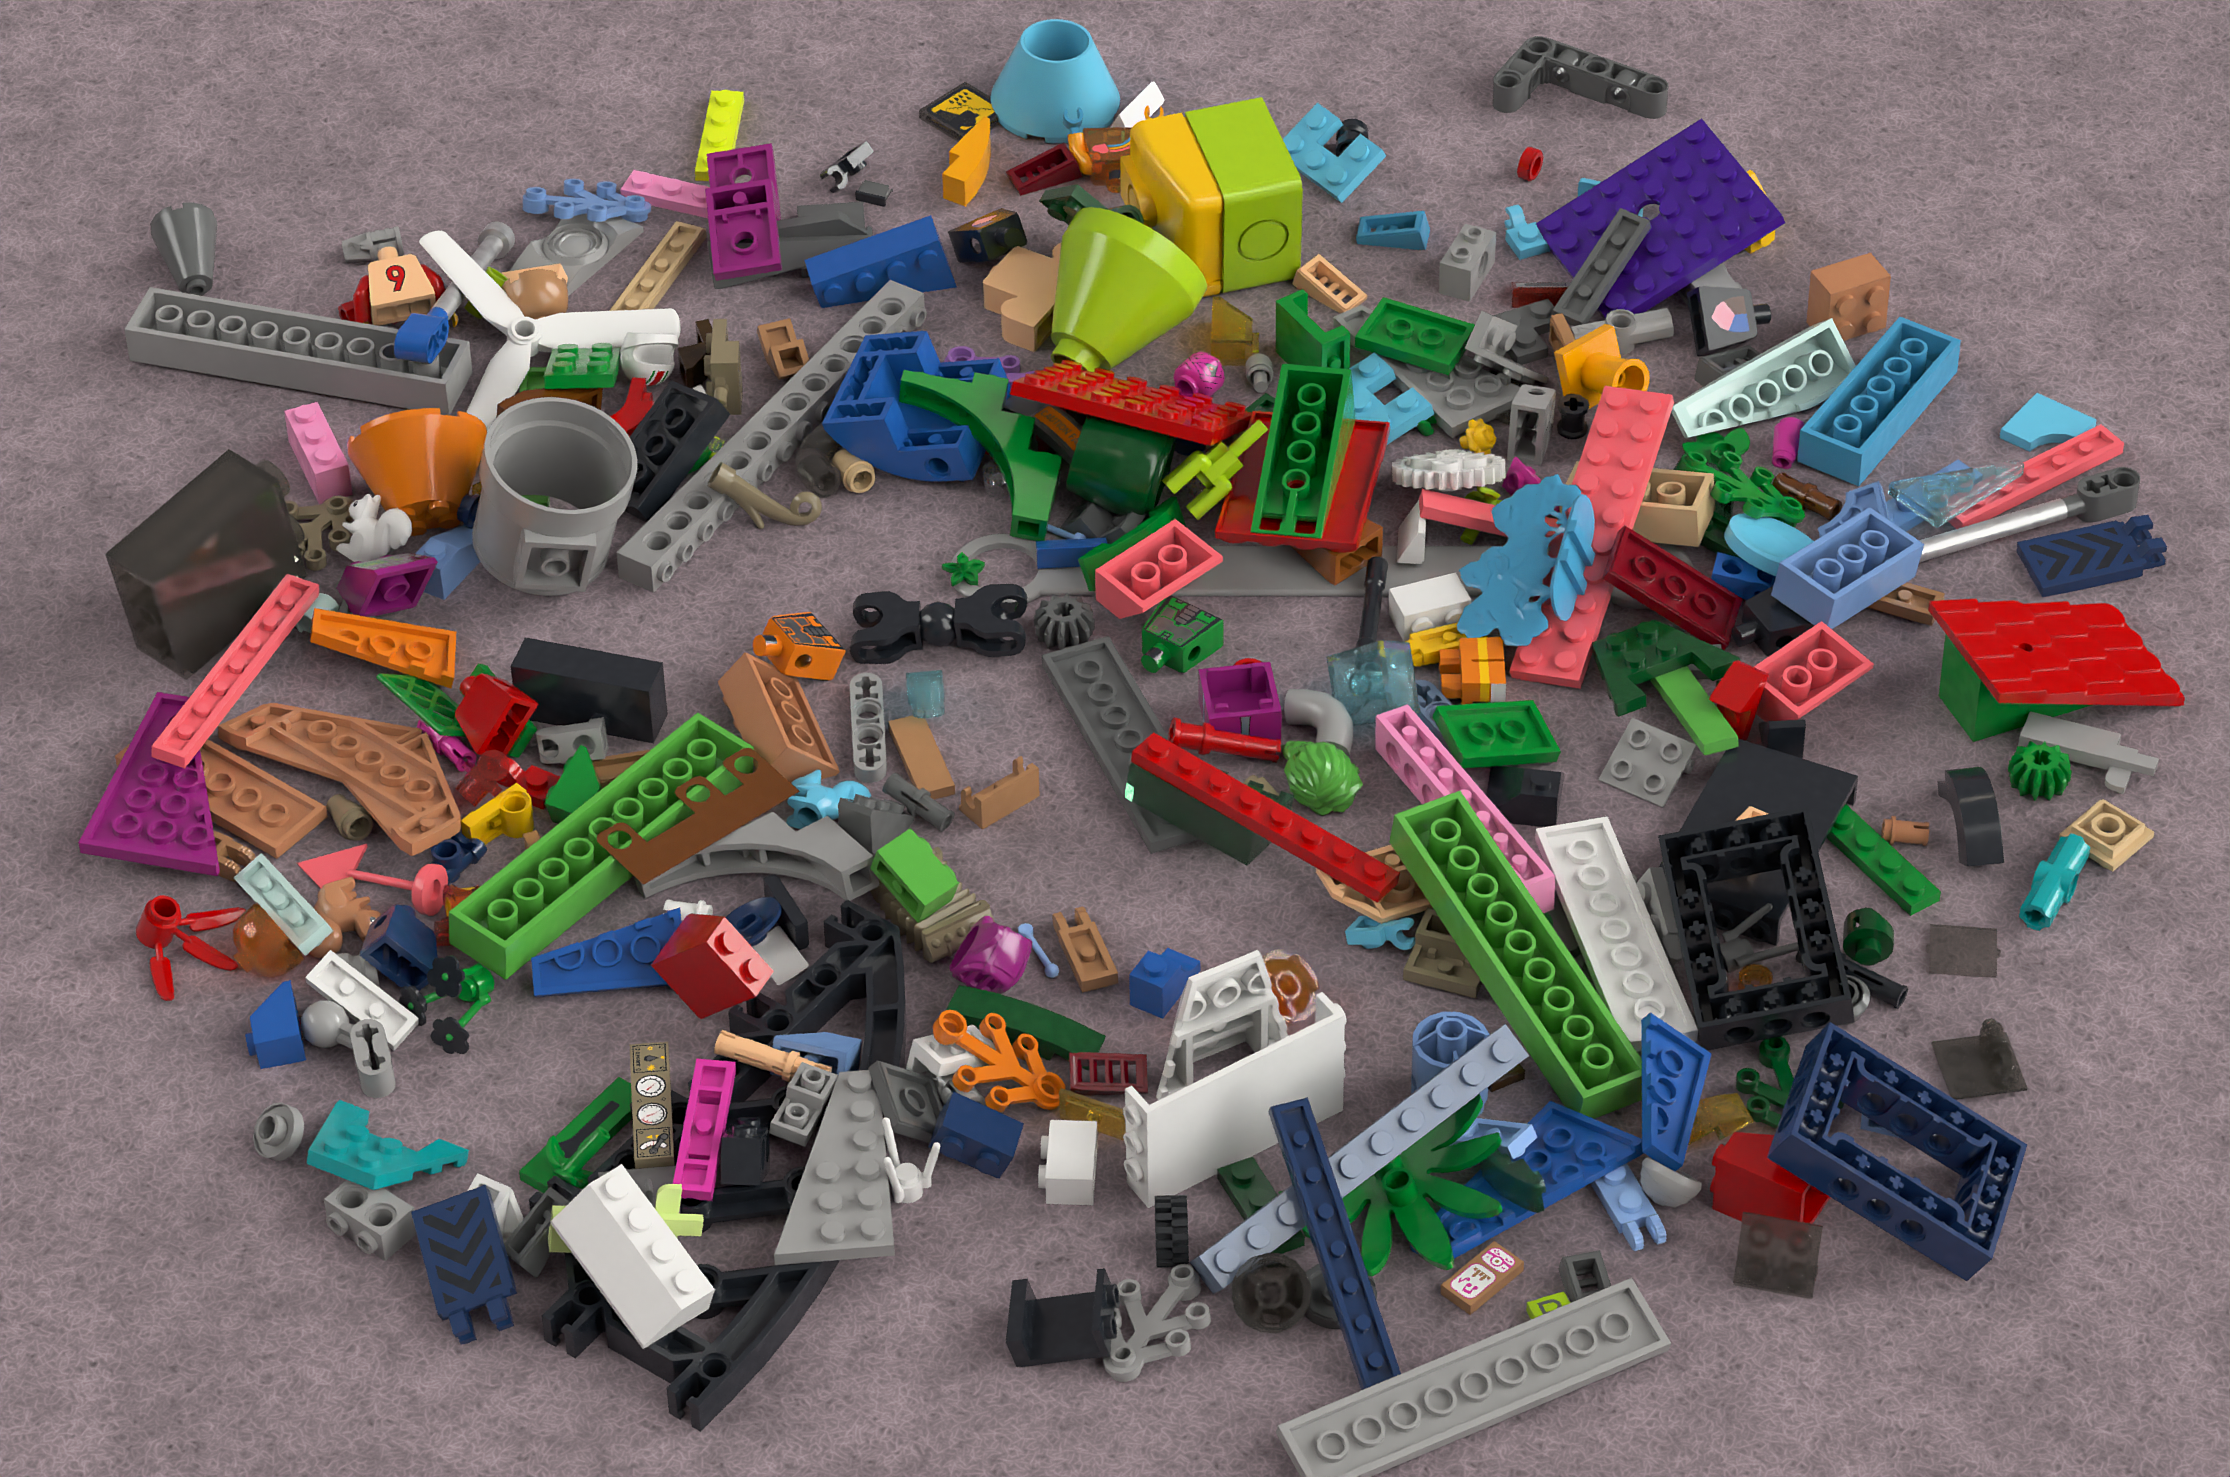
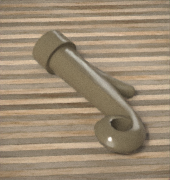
M720 462L715 468L707 485L718 493H724L745 510L759 529L764 528V522L760 513L787 525L800 526L815 521L820 516L822 510V503L819 497L808 491L797 494L792 499L790 509H788L736 474L735 469L723 462ZM803 502L811 504V508L807 512L799 513L800 504Z

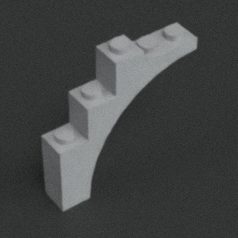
M774 812L742 828L736 829L645 885L635 877L637 889L644 898L693 880L735 873L781 874L809 880L832 890L844 900L849 901L880 886L878 877L870 869L874 859L873 855L830 817L826 816L798 831H794Z

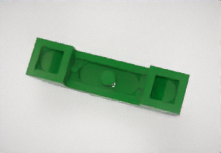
M1171 496L1150 510L1149 519L1112 544L1101 543L1078 559L1089 591H1096L1095 570L1174 519L1187 528L1177 497Z

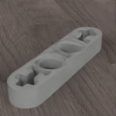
M861 673L854 676L850 681L854 774L862 782L874 783L882 780L887 773L883 688L881 678L877 675ZM863 689H870V698H863ZM863 712H873L876 714L875 717L869 719L859 717ZM865 737L878 739L875 743L871 744L860 742ZM866 757H873L874 766L867 767Z

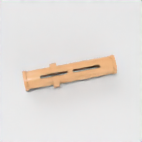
M722 1030L719 1034L714 1048L715 1054L782 1076V1080L787 1082L791 1081L802 1062L832 1072L831 1066L800 1057L799 1052L791 1051L788 1053L725 1030Z

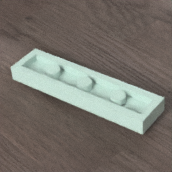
M262 853L233 877L305 956L315 947L319 946L334 931Z

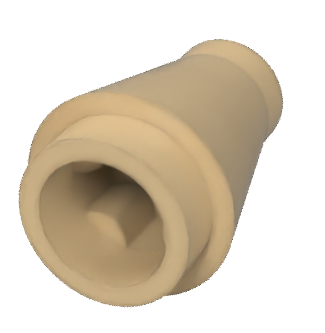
M840 450L835 453L832 463L837 469L845 488L850 492L856 493L868 491L875 482L873 466L852 455L847 450Z

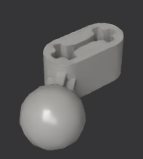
M328 1000L314 1002L305 1009L301 1017V1031L310 1044L316 1047L330 1048L340 1043L353 1049L363 1093L368 1097L382 1098L393 1092L396 1087L392 1059L385 1030L380 1022L373 1019H364L353 1025L349 1023L345 1010L338 1003ZM368 1048H373L377 1070L372 1069Z

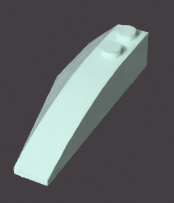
M1831 318L1808 327L1674 404L1671 412L1684 438H1689L1808 410L1828 399L1856 365Z

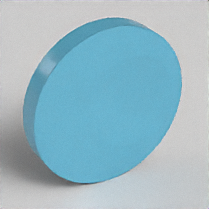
M1745 513L1733 516L1724 533L1726 543L1739 557L1754 567L1774 576L1777 575L1781 561L1814 542L1807 535L1784 522L1770 517L1755 519Z

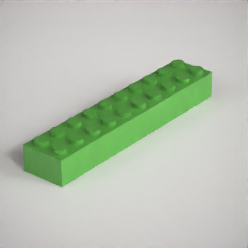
M696 713L450 910L449 943L503 979H508L530 961L532 957H535L633 876L597 842L596 838L599 833L616 823L622 822L628 824L648 842L695 814L675 794L676 788L697 776L705 777L724 795L744 785L724 767L723 762L726 758L743 748L754 750V747L700 713ZM749 756L739 757L735 760L734 766L741 773H753V758ZM697 784L690 786L686 791V795L694 802H704L710 797V791L707 787ZM615 831L608 836V843L614 848L624 849L630 846L632 838L624 831Z
M1457 791L1395 814L1389 843L1563 1105L1595 1119L1641 1101L1642 1058L1462 792Z

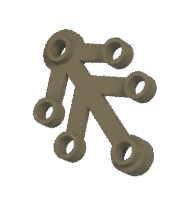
M333 496L325 500L322 505L298 507L296 502L288 500L281 502L277 506L278 517L287 518L292 523L299 519L316 518L312 522L293 524V527L289 528V531L292 532L290 535L291 539L304 545L308 543V550L304 555L308 569L318 571L327 565L326 552L322 547V531L328 526L332 525L333 530L329 533V543L332 550L337 551L336 547L339 544L350 543V533L342 525L344 522L349 523L353 519L349 513V507L354 502L352 499L344 496ZM263 519L254 523L253 532L256 541L262 543L269 542L268 526L271 522L270 520ZM277 551L258 554L252 563L254 579L260 583H272L278 580L281 576L280 564L289 557Z

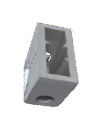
M1527 384L1521 385L1511 404L1507 460L1513 461L1514 457H1517L1522 463L1541 466L1553 431L1556 390ZM1535 431L1532 441L1524 437L1527 432Z

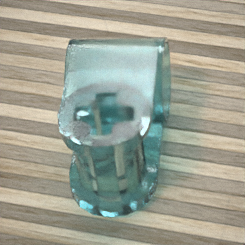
M942 670L906 673L908 705H911L913 716L917 718H934L944 715L945 692Z

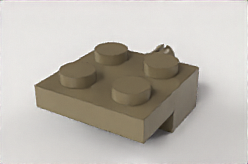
M713 319L712 333H706V353L711 354L704 357L705 376H708V379L711 380L707 381L706 394L717 398L730 415H742L743 386L739 341L728 340L727 319Z
M1427 907L1416 931L1415 945L1403 969V980L1476 998L1482 981L1435 910Z

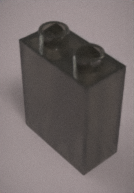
M228 449L105 553L137 649L185 680L194 675L241 633L286 574L302 579L308 576L299 545L305 540V534L297 520L288 512L284 499L291 491L290 484L282 471L273 463L263 459L254 465Z

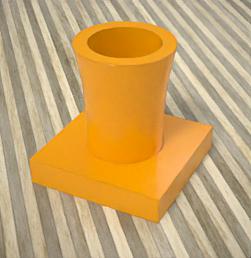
M1604 324L1554 352L1563 396L1579 394L1588 400L1589 409L1599 404L1604 386L1647 391L1650 377L1647 366L1639 359L1621 358L1614 326Z

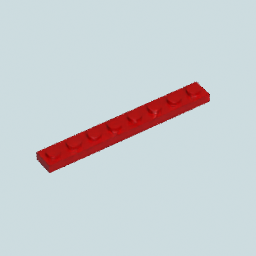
M1153 732L1132 751L1130 762L1378 903L1398 884L1400 872Z

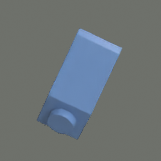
M828 1032L776 1035L774 1037L773 1048L788 1053L791 1051L799 1052L800 1057L831 1066V1073L839 1075V1072L859 1071L862 1039ZM770 1072V1074L780 1076L778 1074Z

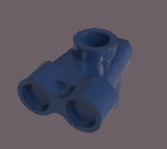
M458 832L450 839L432 846V862L430 864H439L446 869L449 885L460 878V874L470 864H477L486 854L487 847L480 839H468L461 832Z

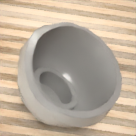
M1646 1157L1642 1161L1640 1183L1642 1184V1190L1654 1203L1676 1208L1682 1204H1687L1701 1190L1702 1183L1681 1170L1673 1171L1650 1157Z

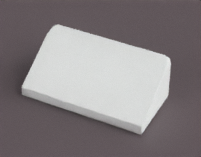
M1151 82L1118 115L1106 133V139L1112 140L1130 136L1132 126L1141 120H1145L1144 110L1147 105H1149L1151 116L1163 104L1165 100L1155 82Z
M1419 500L1398 529L1397 563L1422 564L1424 562L1426 519L1420 517Z

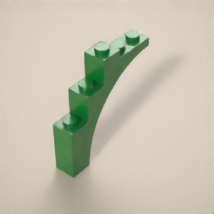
M903 370L899 402L936 413L957 426L968 425L973 437L985 448L997 464L1005 479L1012 506L1010 536L1033 541H1045L1058 486L1062 456L1030 450L1035 417L1004 411L1009 379L974 372L973 381L970 383L955 378H944L924 372Z

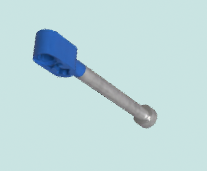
M491 222L480 233L478 237L479 247L471 258L484 271L491 265L494 259L505 257L513 247L515 236L511 228L502 222ZM453 281L427 315L412 313L398 330L394 343V354L397 359L431 364L443 349L449 333L448 320L466 298Z

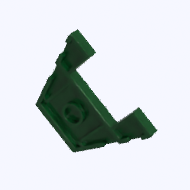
M1655 619L1642 622L1635 627L1610 634L1605 638L1592 642L1593 657L1601 678L1606 683L1609 699H1612L1613 709L1618 717L1647 706L1646 694L1636 686L1637 684L1690 664H1694L1710 680L1715 681L1723 678L1735 660L1740 661L1738 656Z

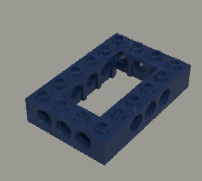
M1829 1022L1805 1046L1767 1158L1955 1275L1968 1281L1993 1258L2027 1144ZM1839 1100L1961 1175L1953 1200L1949 1197L1945 1199L1921 1184L1919 1178L1915 1176L1911 1178L1887 1163L1888 1159L1882 1155L1878 1157L1861 1147L1848 1134L1836 1132L1831 1137L1827 1136L1832 1121L1839 1115L1840 1109L1837 1108Z

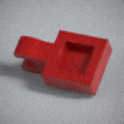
M503 757L495 766L496 770L502 772L496 779L498 784L508 788L515 783L519 784L530 795L532 806L543 810L546 808L545 799L549 789L556 785L560 779V776L533 765L525 772L517 762L508 757Z

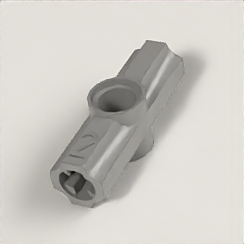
M1668 308L1633 314L1624 309H1616L1607 314L1606 320L1570 327L1575 340L1604 324L1614 326L1620 355L1633 351L1635 344L1669 338L1674 334L1672 316Z

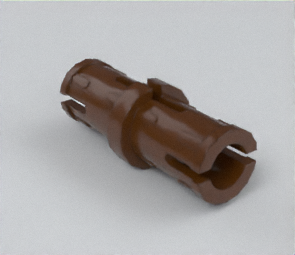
M1781 472L1772 483L1782 496L1796 499L1801 503L1803 510L1807 508L1827 518L1829 521L1841 511L1842 502L1822 493L1816 485L1810 482L1805 484L1787 475L1785 472Z

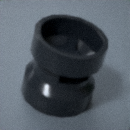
M1358 119L1342 121L1343 126L1336 132L1337 157L1342 154L1359 134L1368 139V127L1364 122Z

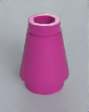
M1786 417L1775 425L1772 464L1775 467L1790 469L1798 455L1800 430L1805 425L1803 421L1794 417Z

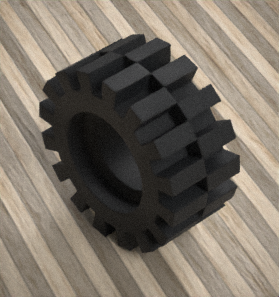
M1187 1195L1155 1196L1157 1268L1175 1267L1180 1264L1189 1265Z

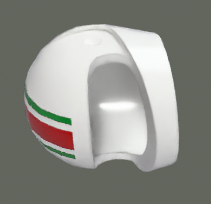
M627 332L620 350V365L625 376L632 380V377L646 378V386H654L664 382L672 373L675 365L673 355L675 348L679 347L678 335Z

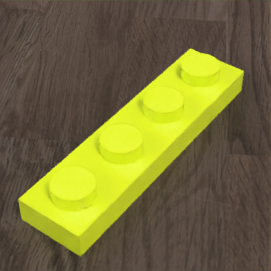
M711 90L695 167V181H709L708 153L735 149L744 105V92Z

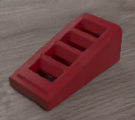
M1064 142L1006 171L1007 177L1020 196L1082 177L1077 161ZM1026 176L1028 180L1022 182L1020 178Z
M1069 1053L1071 1096L1125 1094V1088L1133 1086L1139 1094H1148L1147 1054ZM1112 1065H1120L1121 1083H1113ZM1128 1065H1136V1084H1131L1128 1081ZM1082 1066H1089L1090 1082H1082ZM1097 1066H1105V1083L1098 1082Z

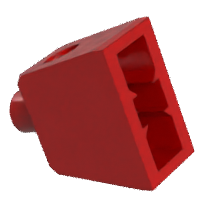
M483 673L477 675V677L469 676L460 684V691L464 698L455 711V717L477 754L501 760L509 753L538 706V703L504 679Z

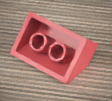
M1174 519L1095 570L1096 601L1119 619L1144 613L1223 562V556Z
M1821 621L1754 666L1769 674L1756 715L1765 722L1798 720L1873 669L1874 663Z

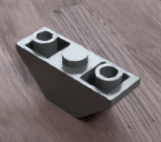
M855 794L854 800L840 797L838 803L839 826L871 854H876L877 850L904 833L913 823L915 816L903 812L905 808L903 804L872 796L868 798Z

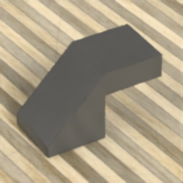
M1086 502L1072 511L1060 529L1074 535L1079 532L1084 534L1086 539L1106 538L1107 544H1112L1137 527L1145 516L1130 512L1127 516L1118 515L1114 518L1109 511L1093 502Z

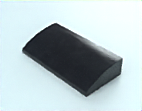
M674 381L668 383L630 436L637 455V473L625 512L648 522L669 501L730 416V413L717 398Z

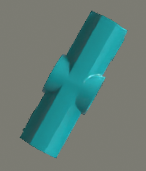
M2072 833L2066 837H2060L2048 860H2042L2039 863L2032 880L2031 890L2023 902L2019 913V918L2026 923L2028 928L2040 931L2042 928L2050 927L2062 904L2070 902L2078 883L2079 874L2090 854V846L2084 842L2083 837Z

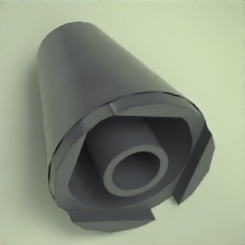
M186 202L182 203L183 208L172 210L171 206L166 207L157 213L151 221V237L179 290L182 293L202 296L213 285L217 220L214 217L213 211L203 204Z

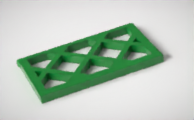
M380 673L376 676L379 682L439 735L466 737L455 717V711L459 705L434 683L410 675Z

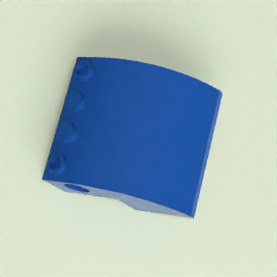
M927 331L865 335L822 422L824 430L852 455L887 473L922 481L973 480L986 452L985 448L973 437L968 425L957 426L936 413L899 402L903 370L924 372L944 378H955L970 383L973 381L974 372L1007 378L1000 359L940 363ZM1009 381L1006 400L1012 396L1010 395L1012 386Z

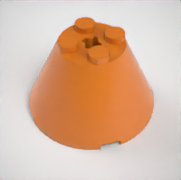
M440 408L411 409L387 414L371 420L360 427L361 433L355 439L354 436H350L347 442L350 460L373 494L381 496L380 504L385 511L398 508L409 516L412 522L411 536L423 535L427 532V529L439 527L449 529L460 524V521L457 519L458 507H460L463 497L470 492L481 461L487 435V428L480 419L462 411H458L457 416L441 415Z

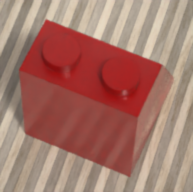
M694 913L684 918L651 964L654 970L700 1019L756 997L774 972L724 916Z
M1734 1132L1725 1145L1720 1144L1712 1159V1166L1716 1167L1715 1175L1710 1185V1192L1713 1193L1712 1209L1798 1246L1831 1197L1767 1158L1774 1135Z

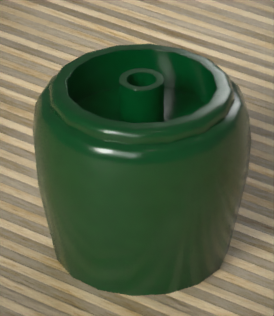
M1087 415L1072 458L1066 489L1116 515L1127 516L1128 513L1134 512L1145 517L1150 516L1149 511L1158 505L1165 487L1162 480L1170 473L1177 437Z

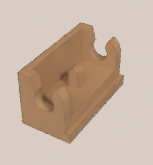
M1019 756L1013 760V772L982 791L971 796V787L964 788L961 791L959 810L983 830L1040 796L1039 768L1031 763L1027 765L1025 771L1023 768V757Z

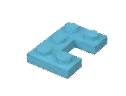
M1316 103L1283 138V141L1298 172L1342 203L1378 166L1386 155L1380 147L1362 134H1359L1339 157L1331 153L1323 146L1343 124L1337 116L1319 103Z
M1375 352L1349 368L1352 372L1355 419L1390 422V434L1387 445L1416 427L1420 421H1425L1434 415L1432 405L1413 387L1386 405L1373 395L1396 380L1394 370Z

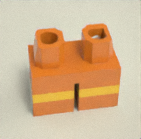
M1501 637L1459 638V649L1439 650L1441 693L1447 699L1461 698V705L1472 704V702H1505L1506 675L1503 640Z

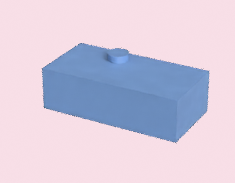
M1869 507L1781 561L1771 596L1813 625H1817L1822 621L1833 629L1914 578L1924 544Z

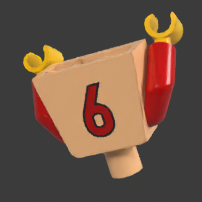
M391 246L379 250L377 254L379 261L368 264V275L360 279L353 295L355 322L369 324L372 321L373 325L380 326L405 321L412 313L427 315L446 290L442 277L427 265L420 264L415 255L398 256L396 248ZM454 312L450 317L453 327L458 323V316Z

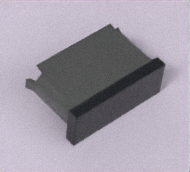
M865 180L858 191L856 190L855 197L857 201L885 207L886 200L891 192H893V189L890 190L889 185Z

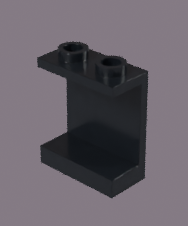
M1105 1268L1097 1269L1095 1292L1036 1299L1028 1278L1012 1280L1006 1344L1016 1367L1110 1356L1111 1340L1117 1337L1114 1308H1119L1120 1295L1117 1285L1111 1284Z

